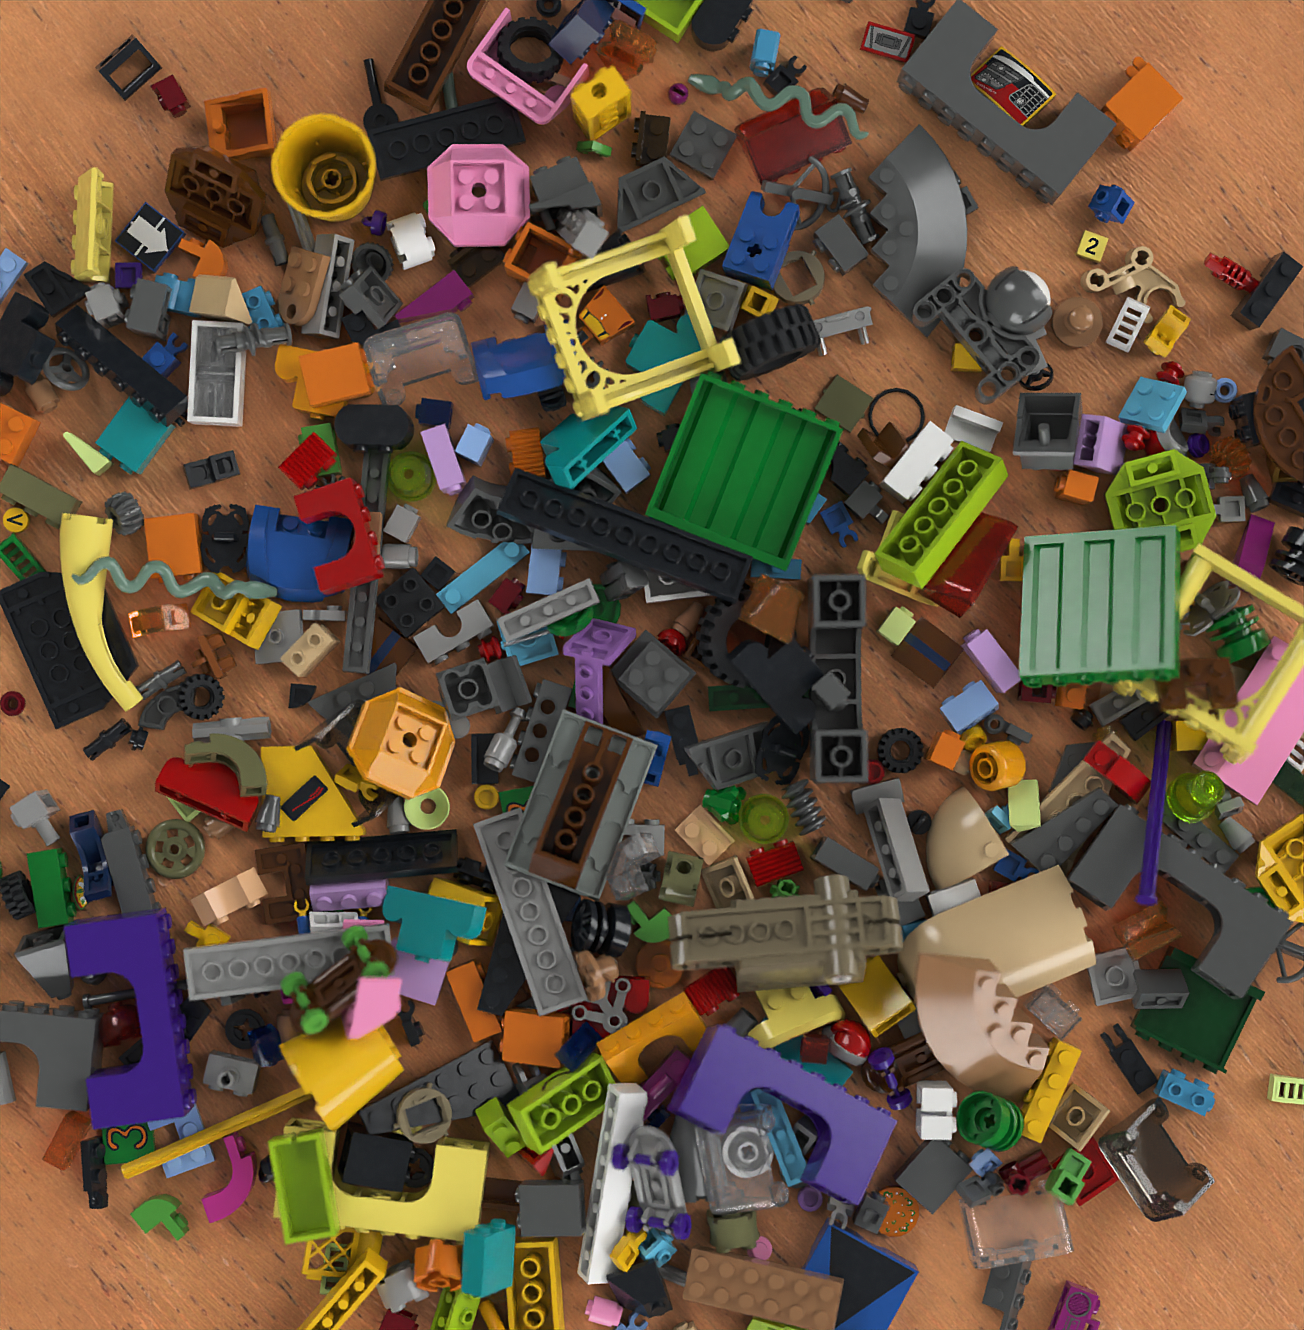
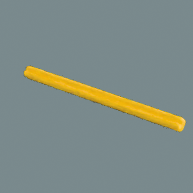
M300 1087L121 1166V1172L125 1179L134 1177L308 1101L312 1098L311 1092L306 1095L303 1088Z

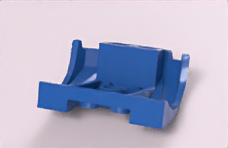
M566 319L562 322L567 324L569 321ZM545 324V325H544V328H545V332H546V330H548V328H547V325ZM532 333L523 338L504 340L500 344H497L496 337L471 342L484 400L490 399V394L501 393L503 398H511L557 387L564 382L563 377H565L563 368L560 369L556 363L555 354L557 352L554 344L551 345L549 343L546 333ZM570 339L571 346H575L573 339Z
M255 505L246 555L248 579L276 587L277 595L275 597L291 602H322L325 597L337 595L339 592L330 595L320 592L314 567L341 559L348 554L355 531L353 523L350 519L331 516L329 521L319 520L306 524L299 517L280 514V508Z

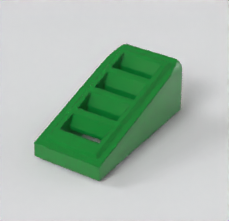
M13 532L0 542V558L20 581L26 578L23 574L33 566L37 570L28 577L39 572H46L16 533ZM12 543H15L16 547L9 553L4 551ZM21 550L23 555L13 562L11 557ZM28 558L30 562L19 570L17 566Z

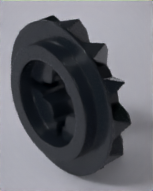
M239 1009L231 1014L226 1022L225 1033L227 1039L237 1048H253L262 1041L266 1033L265 1021L260 1016V1013L251 1009ZM247 1019H249V1027L256 1031L248 1032L243 1039V1030L236 1026L244 1025Z
M415 1148L414 1159L409 1160V1163L414 1164L418 1158L421 1159L419 1167L423 1171H416L412 1177H409L408 1185L405 1186L420 1188L431 1181L434 1160L432 1155L425 1149ZM408 1164L407 1170H410V1174H411V1169H412V1168H411V1167L409 1166V1164Z

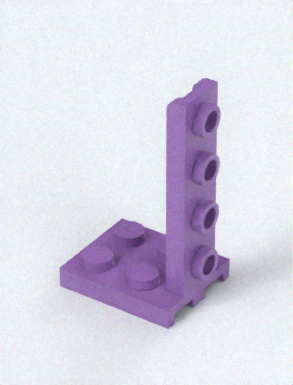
M592 618L591 622L583 630L574 634L563 646V655L575 657L577 715L603 724L602 664L610 666L636 637V628Z

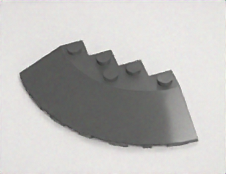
M919 124L868 178V181L885 196L870 212V217L886 231L882 238L872 247L871 253L888 267L875 281L872 288L925 337H928L941 319L937 318L926 327H918L911 320L912 310L920 299L954 272L964 268L968 228L964 200L954 170L936 141ZM961 277L956 279L958 285ZM937 294V299L940 302H949L947 294ZM924 308L917 310L919 317L923 319L930 317L928 310Z

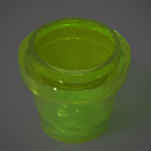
M409 451L397 455L390 462L388 487L396 497L407 502H416L423 500L433 491L437 479L428 457L419 452ZM407 470H412L414 473L411 479H407L404 476Z
M1211 771L1181 774L1174 778L1167 788V802L1170 809L1179 819L1188 823H1198L1208 818L1212 814L1215 805L1224 795V784L1221 778Z
M757 794L747 799L742 805L739 812V826L743 834L751 841L759 844H769L781 838L787 830L789 823L788 811L784 803L777 797L770 794ZM763 815H767L770 818L769 823L766 825L760 822V818Z

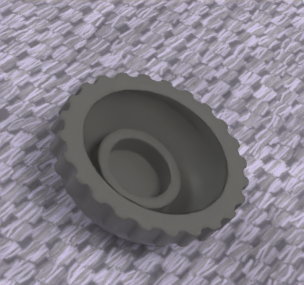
M367 242L353 251L351 263L354 272L359 268L364 271L371 265L385 281L391 276L392 267L394 266L391 254L378 243Z

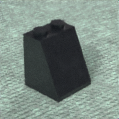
M348 1121L338 1173L344 1183L402 1192L403 1186L408 1185L410 1170H407L409 1160L414 1159L416 1147L413 1145L412 1140L405 1135L389 1131L369 1135L363 1124Z

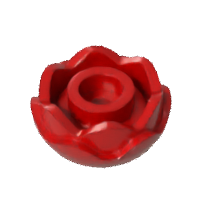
M669 628L657 635L658 640L671 652H674L676 656L685 652L686 639L680 632Z

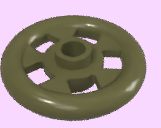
M181 819L163 821L150 832L145 847L147 860L153 870L163 877L170 879L185 878L193 874L203 862L205 856L204 838L200 831L190 822ZM178 829V837L168 838L167 831ZM189 835L192 837L195 845L190 848H188V845L184 840V838H186ZM157 841L164 842L163 852L155 851ZM173 844L179 847L177 854L171 852ZM188 854L192 861L187 866H184L180 860L184 859ZM165 857L174 862L172 868L162 864Z

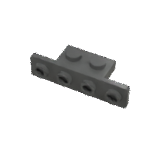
M1033 1237L1024 1239L1018 1261L1000 1254H995L982 1303L1004 1312L1000 1330H1017L1018 1311L1022 1308L1025 1301L1023 1292L1025 1285L1030 1281V1266L1038 1252V1247L1036 1246L1037 1239Z

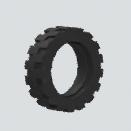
M521 17L516 22L514 20L509 22L508 27L502 29L501 36L498 39L497 58H499V64L528 84H532V81L542 83L546 78L548 80L553 78L554 73L559 72L563 63V57L549 46L551 56L545 61L526 63L512 54L510 46L516 40L524 37L537 38L548 45L557 28L554 25L550 26L548 21L544 19L541 21L537 20V17H530V19Z

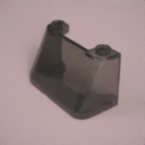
M1160 1097L1145 1103L1107 1131L1098 1141L1101 1152L1142 1214L1153 1222L1183 1216L1215 1182L1205 1165L1197 1162L1189 1164L1186 1162L1161 1123L1165 1122L1169 1117V1111Z

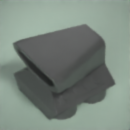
M484 658L436 673L439 685L438 691L451 721L499 706L498 696Z

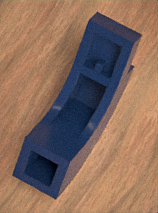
M91 810L69 816V834L78 850L83 868L84 898L86 902L112 896V886L114 884L101 842L104 832L95 811Z

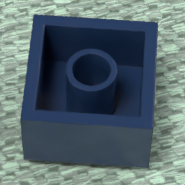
M581 0L563 18L548 45L570 64L577 58L582 60L591 49L589 46L592 43L598 44L605 35L604 31L613 21L610 17L615 8L606 0Z

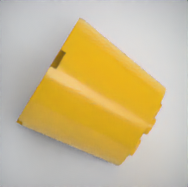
M315 114L296 121L284 131L275 152H273L272 174L279 193L289 205L303 214L324 221L342 222L357 216L370 200L376 169L375 156L366 135L354 123L332 114ZM336 178L337 180L336 185L331 186L330 179Z
M342 1016L329 1021L317 1033L301 1034L279 1045L285 1060L306 1095L311 1092L318 1104L314 1107L332 1132L341 1127L404 1071L399 1061L402 1055L383 1025L360 1038H347Z

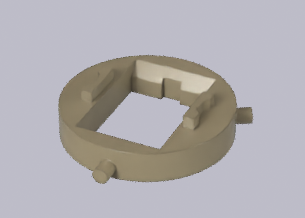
M813 250L811 254L805 251L786 253L781 269L786 267L787 264L802 258L816 285L793 296L779 272L773 287V291L779 299L791 305H804L807 303L813 305L815 303L814 299L819 296L825 283L824 269L821 262L815 257L816 251Z
M430 1082L427 1083V1087L413 1089L402 1098L397 1108V1123L393 1124L394 1129L399 1128L407 1138L416 1143H431L443 1135L447 1137L449 1134L447 1130L452 1120L451 1105L441 1092L432 1088L433 1083ZM435 1098L437 1105L440 1106V1114L443 1121L412 1133L405 1109Z

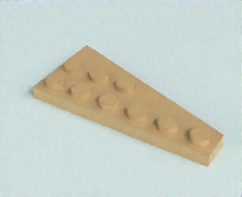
M1112 731L1101 741L1118 755L1127 759L1131 749ZM1082 760L1040 802L1041 824L1051 819L1056 813L1070 807L1072 803L1097 787H1100L1106 794H1109L1112 783ZM1013 829L1005 837V840L1011 844L1015 839L1027 834L1029 830L1018 832ZM1084 842L1060 866L1065 876L1070 871L1074 859Z

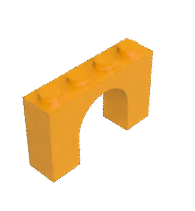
M682 992L596 1044L606 1064L621 1083L639 1084L648 1079V1076L638 1058L641 1051L650 1042L663 1036H679L684 1040L691 1052H694L707 1026L685 992Z

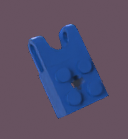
M752 191L748 197L722 267L725 275L773 290L800 216V208L798 204L788 202L780 214L767 216L763 214L765 202L762 193Z

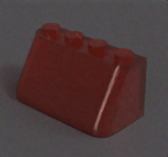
M816 88L808 91L814 115L822 114L831 106L838 104L836 98L825 88ZM795 98L787 101L777 110L766 111L740 123L734 129L743 152L760 185H762L763 180L777 182L778 178L786 174L792 175L797 173L801 167L812 164L808 161L810 156H813L818 161H822L823 157L831 153L842 152L846 146L852 144L842 116H838L824 127L818 129L809 127L802 120L800 103Z
M981 512L923 589L919 588L917 592L958 618H961L977 600L1015 534L1018 525L1010 520Z

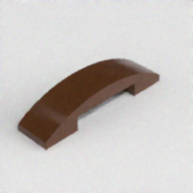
M602 664L603 714L610 727L634 737L643 735L645 732L635 712L631 711L611 670L612 665Z

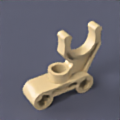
M1143 246L1127 252L1125 256L1126 265L1108 274L1102 269L1086 271L1080 281L1081 287L1090 293L1112 286L1115 294L1118 295L1136 286L1138 291L1134 299L1143 304L1147 303L1148 296L1155 289H1162L1168 292L1172 297L1175 308L1183 307L1186 303L1181 296L1179 286L1151 265L1153 253L1149 248ZM1138 253H1140L1143 256V259L1140 260L1141 265L1137 264V262L1135 261V258L1138 257ZM1091 276L1098 278V285L1090 283ZM1149 312L1143 324L1153 321V317Z

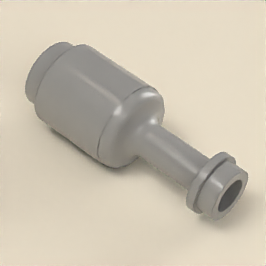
M411 544L383 545L381 556L386 569H411V567H417V547H412Z
M513 708L509 713L512 717L504 733L498 732L494 735L484 755L485 761L483 764L489 769L502 772L503 768L507 767L517 747V741L513 739V736L520 722H524L527 712L521 708Z

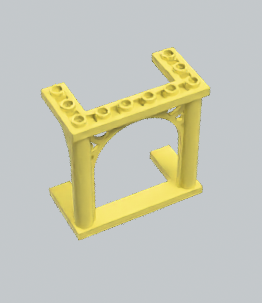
M688 215L677 218L659 230V233L596 254L593 259L588 257L556 268L555 262H551L529 276V290L533 296L536 295L539 303L537 306L539 317L541 320H545L548 328L546 330L547 339L551 345L554 344L557 352L555 354L556 363L560 369L563 368L566 377L564 378L566 390L568 393H572L575 401L573 403L574 412L577 417H581L582 421L608 412L610 408L700 376L701 373L705 374L708 371L715 373L741 363L732 338L717 344L685 256L683 247L696 240ZM667 255L701 351L637 374H616L599 367L584 352L576 333V311L583 294L600 278ZM575 285H578V293L574 294L573 291L566 287L571 286L572 289ZM557 294L568 296L572 302L571 307H560L555 301V296ZM560 313L568 315L569 322L567 324L562 322L564 318ZM570 339L575 341V346H571ZM579 361H584L587 367L582 373V367L578 365ZM592 371L597 372L599 375L598 385L594 389H590L586 385V378ZM606 378H610L614 384H607L608 388L603 389Z
M1198 544L1184 567L1185 571L1180 577V620L1210 573L1214 571L1300 623L1293 633L1295 635L1264 685L1252 696L1239 701L1236 708L1213 709L1218 712V721L1213 714L1210 716L1208 714L1209 710H1211L1210 703L1194 696L1187 690V699L1192 698L1194 700L1193 705L1189 704L1186 710L1165 711L1172 716L1178 714L1186 719L1184 722L1195 730L1201 728L1208 733L1207 737L1218 744L1223 742L1224 744L1219 752L1223 753L1222 757L1234 765L1236 763L1241 765L1255 751L1258 746L1255 744L1304 667V606L1201 544ZM1145 679L1143 682L1120 680L1118 683L1111 684L1114 686L1113 690L1123 697H1126V695L1132 697L1137 689L1141 692L1140 696L1147 701L1154 702L1155 700L1159 703L1155 681L1152 679ZM1242 706L1250 707V710L1245 713L1248 715L1246 719L1241 710ZM1227 710L1234 711L1238 717L1237 726L1234 728L1227 726L1224 721V713Z

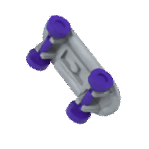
M652 1126L638 1128L630 1136L628 1145L618 1143L612 1152V1165L614 1169L625 1170L630 1165L640 1206L629 1208L625 1220L626 1229L628 1232L638 1233L642 1226L644 1231L656 1228L666 1234H674L676 1239L686 1240L690 1234L692 1223L690 1215L687 1214L678 1171V1154L667 1135L658 1128Z

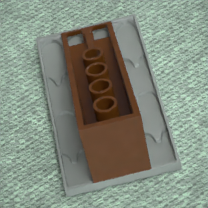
M563 710L504 866L599 902L658 745Z

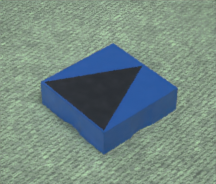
M827 1217L811 1246L807 1261L801 1269L844 1279L834 1330H887L919 1273L917 1266L884 1247L870 1243L859 1233L847 1226L845 1229H841L842 1224L834 1220L832 1225H828L830 1217Z

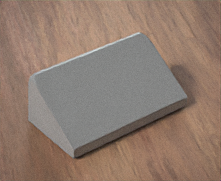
M898 777L850 790L856 815L864 813L863 808L878 798H900L902 802H905L901 782Z

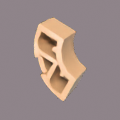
M253 867L191 899V902L203 926L212 922L217 926L229 920L227 915L237 909L246 906L248 910L260 904L259 898L268 893L256 869Z

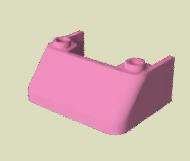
M505 7L467 62L468 73L478 83L535 123L547 124L570 104L572 90L578 84L585 82L589 77V66L584 62L566 88L555 85L550 87L544 95L539 93L499 64V58H497L498 39L501 36L502 29L504 27L507 28L508 23L512 21L510 10Z
M343 919L342 929L356 925L384 924V920ZM359 978L355 1002L341 1012L347 1038H360L392 1019L395 1013L399 1012L401 978Z

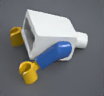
M305 898L306 908L298 909L296 899L294 908L299 913V917H297L298 934L342 929L343 919L369 920L367 913L373 907H368L365 910L357 908L360 912L359 916L357 912H309V916H307L308 900Z

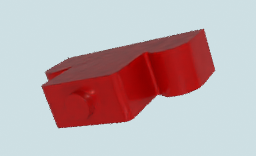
M173 757L167 760L155 781V792L246 832L249 830L257 814L259 797H240L239 782L236 774L228 766L221 763H196L189 767V764H185L183 758Z
M618 976L614 983L611 982L607 999L612 1007L617 995L615 983L618 979L625 978L630 982L631 988L626 994L623 1012L624 1008H627L629 1012L637 1014L647 1008L650 999V976ZM621 981L618 987L621 991H625L628 984L625 981ZM588 1001L570 1005L573 1008L577 1005H582L588 1011L604 1013L599 1004ZM570 1006L565 1007V1008H562V1009H559V1010H556V1011H559V1012H561V1011H566L567 1009L570 1008ZM578 1008L575 1014L578 1018H582L585 1012L582 1008ZM613 1016L610 1019V1024L612 1026H617L619 1024V1018L617 1016ZM573 1018L572 1036L576 1039H591V1043H597L611 1035V1033L604 1029L602 1023L585 1019L578 1021Z

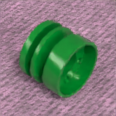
M1253 604L1232 608L1219 619H1214V623L1205 630L1206 633L1218 630V633L1209 639L1211 642L1219 640L1224 642L1223 645L1215 650L1218 658H1229L1230 663H1233L1271 644L1265 628L1254 630L1251 628V625L1260 619L1259 616L1246 618V615L1255 610Z
M985 1091L973 1092L966 1096L959 1105L956 1114V1126L960 1135L966 1141L996 1152L1007 1151L1015 1146L1021 1138L1024 1128L1023 1115L1016 1104Z

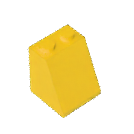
M434 877L433 882L428 887V895L487 908L481 933L474 939L457 937L456 940L468 945L492 947L503 914L498 896L448 879Z

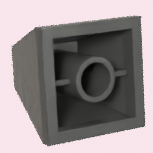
M67 924L24 935L14 953L16 959L51 998L57 997L58 1000L71 996V991L74 987V977H71L64 931V926Z

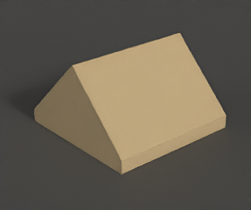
M202 274L196 277L189 312L214 321L252 323L236 278Z
M736 855L701 870L716 909L731 908L732 900H755Z
M1072 1083L1061 1098L1048 1127L1081 1152L1107 1117L1110 1110L1078 1085Z

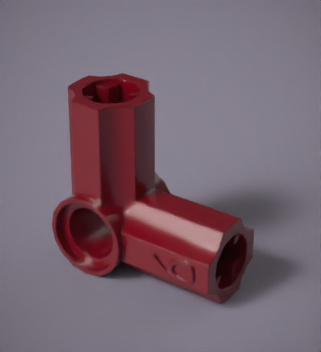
M1039 1149L1020 1161H1012L998 1170V1174L1011 1195L1019 1194L1023 1196L1029 1192L1031 1181L1052 1170V1167L1043 1151Z

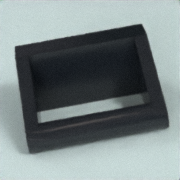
M133 34L95 67L125 101L162 69L159 63ZM139 49L152 64L122 90L109 75Z

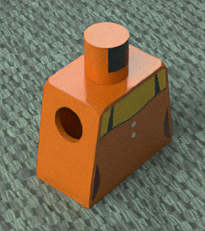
M604 285L578 315V319L583 324V327L576 333L581 346H584L593 337L602 346L633 328L635 321Z

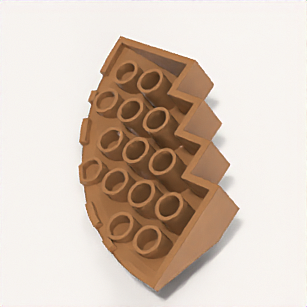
M919 952L914 981L916 983L915 1005L917 1006L919 1026L934 1056L952 1076L975 1091L989 1092L1006 1100L1020 1103L1042 1073L1050 1048L1038 1034L1031 1033L1034 1023L1022 1009H1015L1017 997L1006 984H998L1001 975L1000 971L989 959Z

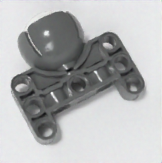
M1011 266L999 272L990 281L987 290L970 269L961 268L915 304L911 320L918 327H926L937 318L944 322L987 374L975 390L977 401L986 405L997 400L1032 372L1039 363L1040 354L1025 335L1035 333L1050 320L1052 316V308L1050 307L1051 297L1049 289L1041 277L1030 271L1019 270L1017 266ZM960 277L967 279L969 286L960 287L956 279ZM937 294H947L949 302H940L937 299ZM921 308L928 310L930 317L925 319L919 317L917 310ZM972 331L978 332L981 335V341H972L969 333ZM1027 354L1031 356L1033 364H1024L1021 361V355ZM1009 370L1012 372L1013 380L1007 381L1003 379L1001 371ZM983 386H990L994 391V395L985 396L981 388Z

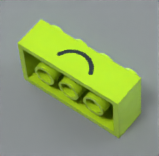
M587 1050L508 1103L507 1107L526 1146L542 1154L602 1113L605 1109L608 1085L615 1084L603 1056Z

